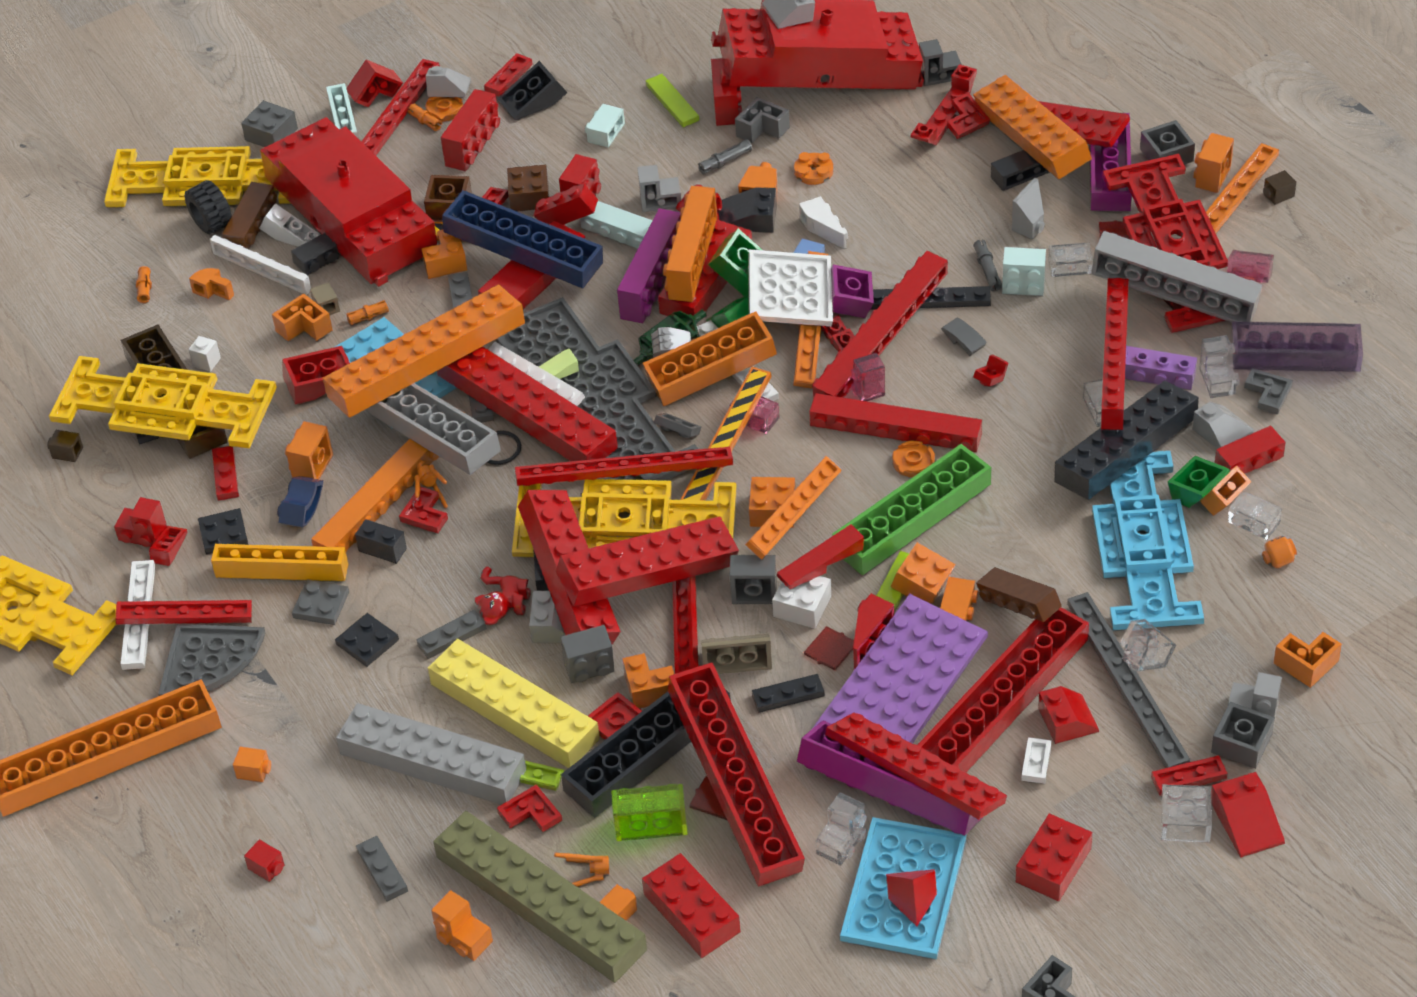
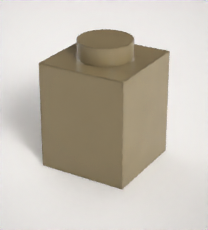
M329 282L310 289L312 300L325 309L329 315L340 312L338 298Z

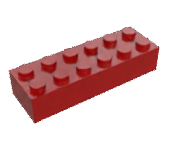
M716 220L693 302L669 300L668 291H665L664 287L658 295L660 314L669 316L673 312L681 311L693 316L701 309L706 312L727 284V281L714 271L708 263L725 238L739 228L751 240L752 231Z

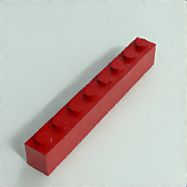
M815 393L809 411L810 426L901 441H919L927 445L952 449L962 444L971 452H977L982 436V419Z

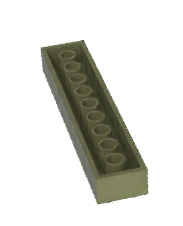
M465 810L433 841L436 857L614 983L647 951L645 933Z

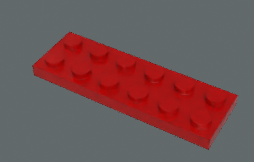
M1038 101L1086 140L1087 144L1112 148L1131 120L1129 115L1125 113Z

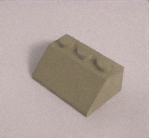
M769 634L701 640L703 665L713 662L718 674L772 669Z

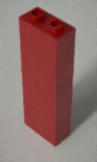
M556 221L549 224L585 239V235ZM510 260L478 290V295L500 285L522 304L524 310L557 278Z

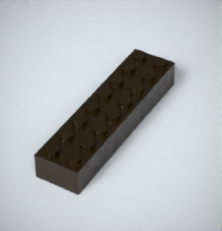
M158 324L120 340L125 358L133 370H135L137 363L188 370ZM196 425L190 440L177 439L189 459L228 443L225 429Z

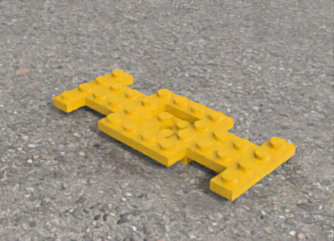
M250 146L174 148L172 155H169L168 161L136 162V149H117L104 202L106 207H125L128 194L164 193L162 198L163 206H186L185 191L205 180H210L223 193L228 205H239L243 191L248 189L251 182L272 184L265 178L262 159H250ZM279 192V204H291Z
M79 356L49 414L51 422L71 424L78 409L111 413L113 415L108 423L110 430L190 440L196 425L230 429L232 432L228 439L229 446L250 449L277 386L275 381L255 379L249 394L215 390L213 388L218 379L214 373L138 363L134 372L128 373L126 378L96 374L100 366L99 358Z
M585 479L582 497H569L588 548L721 516L732 538L734 536L737 484L734 482H715L713 501L671 500V481ZM542 484L519 486L512 544L513 557H534L533 546L518 505L527 490H541ZM621 512L630 513L627 518H620L618 516ZM616 536H633V537H616Z
M3 555L0 557V644L18 652L29 640L35 642L37 639L56 646L63 651L53 661L54 668L73 676L116 626V604L106 600L97 612L91 615L63 602L73 591L70 584ZM17 606L16 609H11L8 611L10 607Z

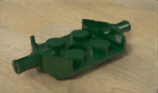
M701 309L693 316L681 311L671 313L638 338L641 349L639 351L640 355L633 361L639 366L643 362L655 358L653 357L651 334L658 328L672 327L689 331L691 339L694 336L700 337L697 324L707 317L706 312Z

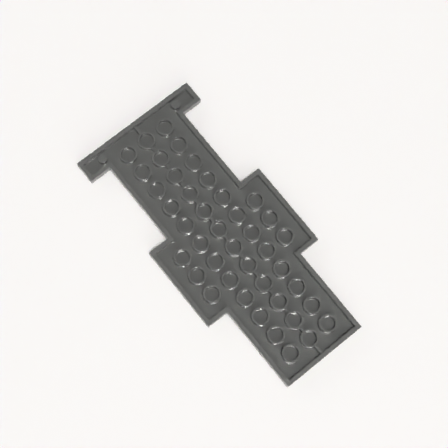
M563 297L525 312V324L495 339L498 344L538 367L564 350L570 349L578 361L579 371L560 380L583 392L585 398L578 405L579 408L616 430L618 448L607 458L676 452L641 405L642 402L656 397V390L618 339L599 347ZM694 444L680 451L697 450L698 447ZM689 470L597 479L666 481Z

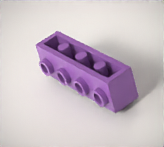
M1126 346L1125 379L1158 385L1165 380L1181 389L1192 390L1196 374L1197 357Z

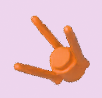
M433 464L420 467L417 472L418 475L414 476L415 497L419 498L420 483L426 487L432 486L439 493V499L444 508H447L448 505L437 486L436 480L438 478L443 484H447V481L435 469Z
M554 853L555 857L566 858L567 862L589 863L590 873H595V876L573 882L572 884L576 887L594 881L604 880L603 875H609L608 856Z

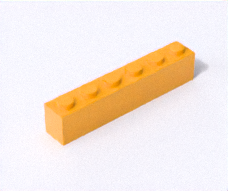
M215 544L211 558L216 578L345 581L349 565L345 547Z

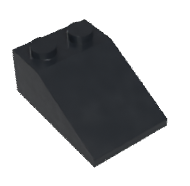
M539 60L497 99L516 121L555 105L568 92Z
M756 187L722 199V209L717 211L719 220L751 230L752 232L774 233L777 208L776 188Z

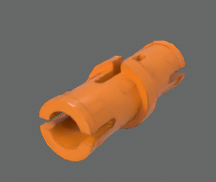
M412 104L409 107L411 110H408V114L418 119L420 124H425L434 131L441 129L442 121L431 115L432 113L429 110H424L417 104Z
M146 266L139 267L138 280L136 281L137 301L140 303L149 302L150 289L152 288L150 280L151 270Z
M385 300L369 306L366 304L359 310L346 313V317L350 326L358 322L370 321L373 317L388 313L389 309Z

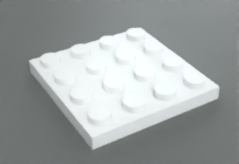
M749 250V314L757 311L761 320L765 322L832 326L831 256Z

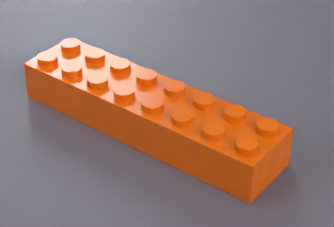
M1007 75L997 78L994 82L973 94L975 101L989 117L990 121L1057 179H1061L1092 159L1086 140Z

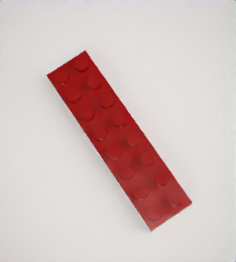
M853 712L826 728L825 735L978 820L1006 802L1007 795L1000 792L996 787L987 785L977 777L969 775L957 766L941 760L937 755L928 753L921 749L920 746L906 741L900 735L893 734L884 729L880 724L873 723L864 718L861 714Z

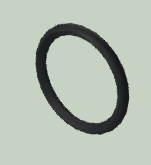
M497 430L495 431L497 435H508L517 443L516 452L511 457L505 460H489L487 462L489 464L501 465L514 460L519 455L522 444L514 433Z

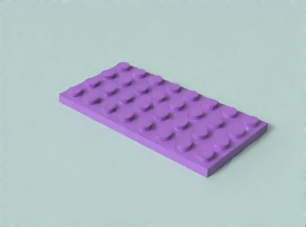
M909 594L814 727L823 720L833 724L855 712L863 715L864 718L873 723L880 724L884 729L893 734L900 735L903 739L913 744L988 637V631Z

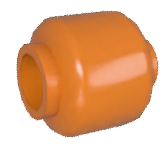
M1279 536L1267 541L1264 544L1265 551L1262 552L1265 563H1271L1276 569L1292 563L1295 560V555H1297L1292 539H1287L1285 536Z

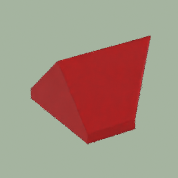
M935 869L886 874L888 899L915 926H918L937 895Z

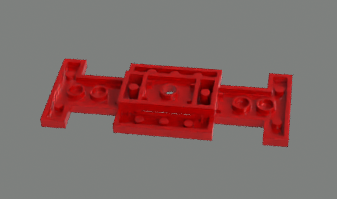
M1179 154L1103 171L1102 177L1108 191L1128 187L1138 208V214L1123 217L1122 222L1130 240H1135L1138 243L1152 246L1216 269L1228 267L1229 261L1201 200L1184 203L1182 199H1178L1169 177L1185 174L1186 168ZM1177 234L1178 236H1181V238L1174 239L1171 237V235ZM1181 305V309L1165 312L1164 315L1171 333L1226 321Z

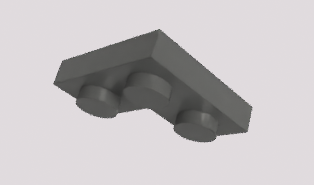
M1252 368L1245 381L1244 388L1263 393L1258 402V409L1279 414L1292 388L1293 380Z

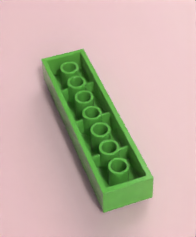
M960 444L832 533L833 536L852 524L864 536L863 550L843 560L863 576L990 486L992 467L964 445Z

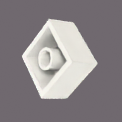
M818 576L792 589H789L781 582L772 599L773 617L815 629L831 598V579Z

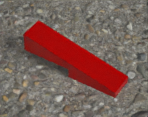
M850 524L778 571L777 577L789 589H792L826 573L827 566L862 551L864 536Z

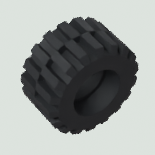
M205 180L185 191L184 196L187 209L194 222L203 232L210 235L227 226L232 218L231 210L223 193L210 180Z

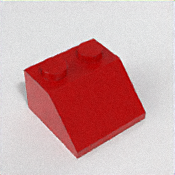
M1063 686L1039 692L1038 709L1055 744L1099 732V728L1082 694Z

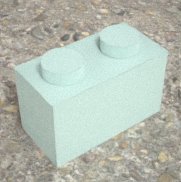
M602 104L599 110L595 111L590 123L588 122L585 127L587 141L609 148L625 124L624 110Z

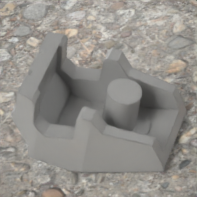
M672 327L658 328L651 334L653 357H657L690 342V332Z

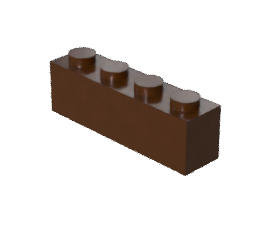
M257 182L250 183L222 233L223 238L249 250L251 245L254 244L258 232L261 231L259 228L265 216L277 202V194H275L273 185Z
M996 567L976 582L980 591L979 595L983 601L1041 622L1046 621L1062 607L1055 588Z

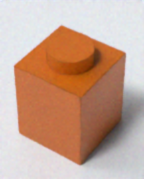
M240 746L233 763L236 778L263 782L266 774H269L271 770V760L268 758L267 751Z
M618 884L600 901L602 905L626 921L637 911L635 894L628 888L624 889Z

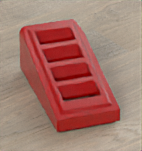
M167 526L150 547V560H154L155 564L170 566L188 533L187 529Z

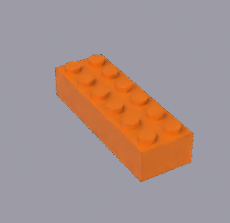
M691 186L689 194L685 195V207H682L680 212L681 221L677 222V234L673 235L672 238L673 248L668 251V264L665 263L663 275L667 277L665 291H668L669 300L689 302L694 300L717 220L715 188Z
M757 311L650 359L644 362L643 366L650 384L656 390V394L664 407L775 356L777 352L772 336Z

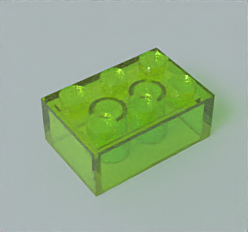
M683 784L611 790L617 841L688 835Z

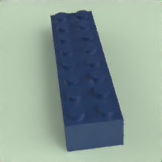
M464 190L442 215L444 233L582 289L603 264L602 245Z

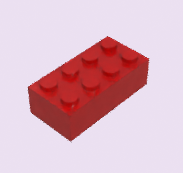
M474 89L440 138L445 167L466 172L470 165L474 163L476 156L482 152L483 146L487 140H490L492 133L500 125L496 94Z
M681 853L642 878L645 897L701 958L741 932L739 915Z

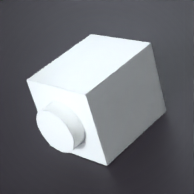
M198 336L188 349L193 367L211 372L221 359L217 341Z

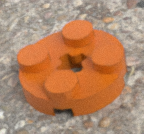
M802 152L794 164L795 177L797 179L799 177L803 183L808 185L822 184L824 179L828 177L830 179L834 172L830 155L825 152Z

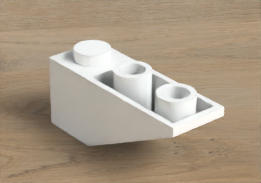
M821 196L799 203L800 220L808 231L843 249L847 248V230L841 227L838 217L833 215L829 204L825 203Z
M277 204L267 213L259 228L275 240L297 247L321 235Z

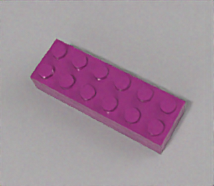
M1129 121L1112 148L1089 144V151L1092 157L1090 160V211H1131L1132 195L1129 188L1125 187L1108 191L1102 177L1104 170L1131 165Z
M658 209L617 289L620 319L643 324L646 317L650 316L652 305L654 302H657L659 291L665 286L664 264H668V251L673 248L672 238L673 235L677 234L676 225L678 221H681L680 212Z

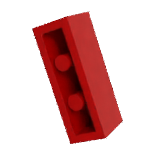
M584 183L579 186H573L564 192H558L549 198L539 200L533 216L547 224L556 221L565 225L593 214L598 199Z
M1270 425L1216 449L1215 463L1229 468V470L1237 465L1245 474L1284 457L1286 442Z

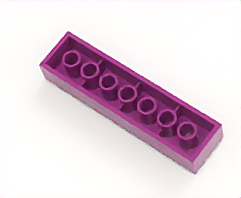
M823 720L801 738L796 762L808 769L821 772L828 778L837 779L846 783L849 787L862 790L869 796L878 797L887 801L892 806H898L909 811L913 815H919L930 820L933 824L950 829L956 834L965 836L981 820L825 735V732L831 723Z

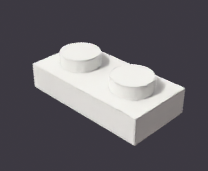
M1028 738L1021 781L1045 784L1051 740Z

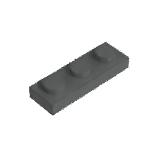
M474 609L416 639L425 656L430 659L445 651L456 639L464 641L487 628L483 619Z
M378 836L356 845L358 854L387 902L408 892L406 883Z

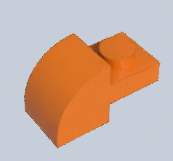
M202 269L195 272L189 278L192 292L209 299L215 294L227 300L234 296L231 281L227 278H222L219 269Z

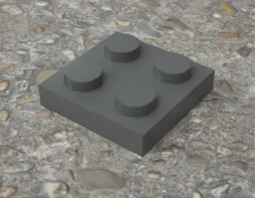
M307 579L292 611L293 618L335 625L349 594L348 586Z

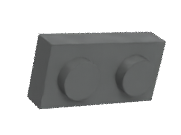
M668 413L657 414L654 419V423L661 425V429L679 432L678 435L684 438L699 435L702 427Z

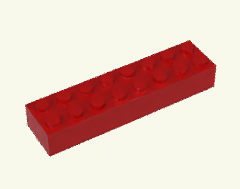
M527 490L518 505V509L565 635L605 625L610 642L613 644L621 631L608 598L573 606L556 573L561 555L588 549L567 491Z
M721 516L561 555L556 573L573 606H578L730 567L731 555H738L739 549Z

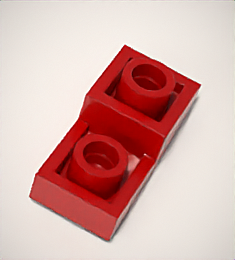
M839 315L833 318L832 326H821V330L838 352L846 347L851 337H854L851 329L845 327Z

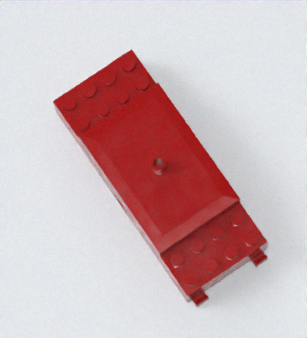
M814 0L813 21L783 28L776 27L763 8L762 2L760 9L723 8L718 35H716L715 31L712 32V47H720L725 70L721 68L720 72L721 84H729V86L916 89V87H922L924 81L922 72H920L923 59L908 13L877 12L874 0ZM829 75L828 81L820 82L821 76Z
M325 117L260 149L265 178L321 235L326 233L336 243L338 252L370 284L375 283L379 287L387 283L388 275L423 257L422 248L437 245L434 221L412 201L411 189L346 126L338 129Z

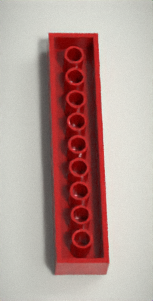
M483 346L437 371L438 376L570 461L607 458L618 448L616 430Z
M1062 607L1044 622L1035 619L918 743V746L967 773L1035 699L1039 692L1046 687L1088 641L1089 622Z
M713 662L669 676V695L757 886L759 887L802 872L805 857Z

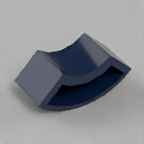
M303 476L292 478L288 485V494L281 501L277 509L278 523L297 527L306 526L317 509L324 480Z

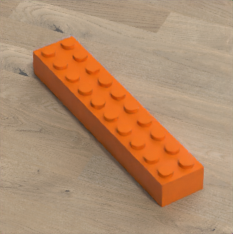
M500 285L492 287L323 377L327 397L350 418L525 324L522 304Z
M202 679L0 760V811L2 816H7L222 728L218 712Z

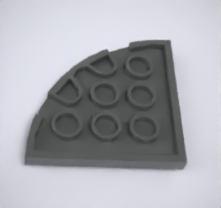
M177 624L158 696L202 679L207 691L228 682L238 675L257 654L266 634L265 628Z

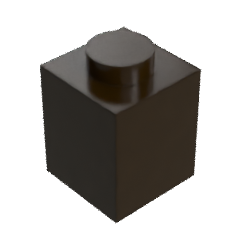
M1285 170L1265 178L1263 194L1276 205L1295 197L1297 181Z
M56 429L52 437L49 438L47 447L50 450L52 459L76 462L83 449V444L79 433Z

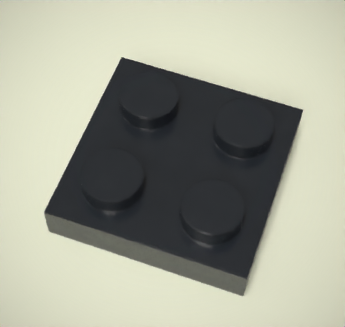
M240 508L198 518L206 555L213 553L215 544L249 545Z
M369 613L363 615L335 639L338 647L366 667L399 641L397 633Z

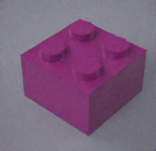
M833 264L831 267L832 312L866 318L874 303L872 272Z

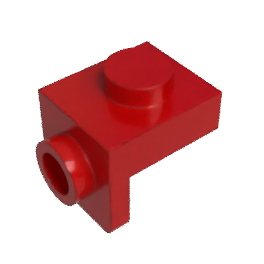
M992 354L989 356L986 366L975 370L973 378L979 380L984 386H993L1004 380L1009 363Z

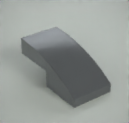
M958 317L941 328L952 343L956 344L958 342L969 356L983 348L987 343L974 328Z

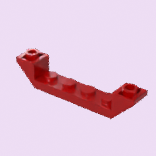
M961 64L958 65L951 76V89L926 124H917L910 134L911 138L933 145L939 143L948 130L946 126L947 121L958 115V112L951 104L952 100L967 92L971 93L977 69Z

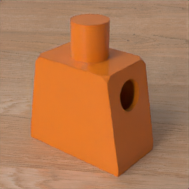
M762 162L760 166H749L738 185L739 193L756 187L776 188L777 199V170L772 168L768 162Z

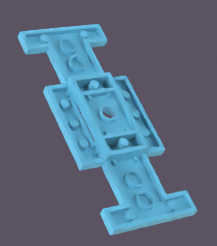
M1171 451L1150 453L1109 484L1113 504L1092 505V515L1103 577H1126L1131 606L1110 607L1113 630L1204 624L1201 601L1178 602L1172 574L1193 572L1194 569L1181 500L1160 501L1153 474L1173 472L1174 466ZM1144 530L1148 534L1142 535L1138 531Z

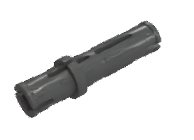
M745 139L699 162L698 169L702 174H706L715 168L719 169L723 167V164L752 151V145L748 139Z
M977 240L973 244L978 255L977 261L983 268L990 290L994 291L995 287V290L998 291L1002 288V282L993 263V255L988 250L985 240Z

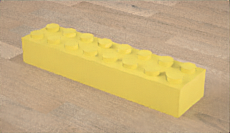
M456 639L428 667L431 685L567 768H570L600 740L598 722L459 639Z

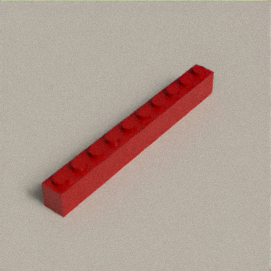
M926 251L922 257L917 258L915 265L911 270L906 271L900 283L895 284L890 295L886 296L879 308L871 313L868 321L860 326L859 331L854 337L849 339L846 347L837 353L835 360L826 366L820 378L815 379L812 384L813 399L815 393L843 398L849 393L948 274L947 259L930 251Z
M1108 278L1101 429L1123 430L1129 279Z

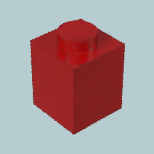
M260 839L244 855L248 870L268 882L279 875L285 866L281 852Z

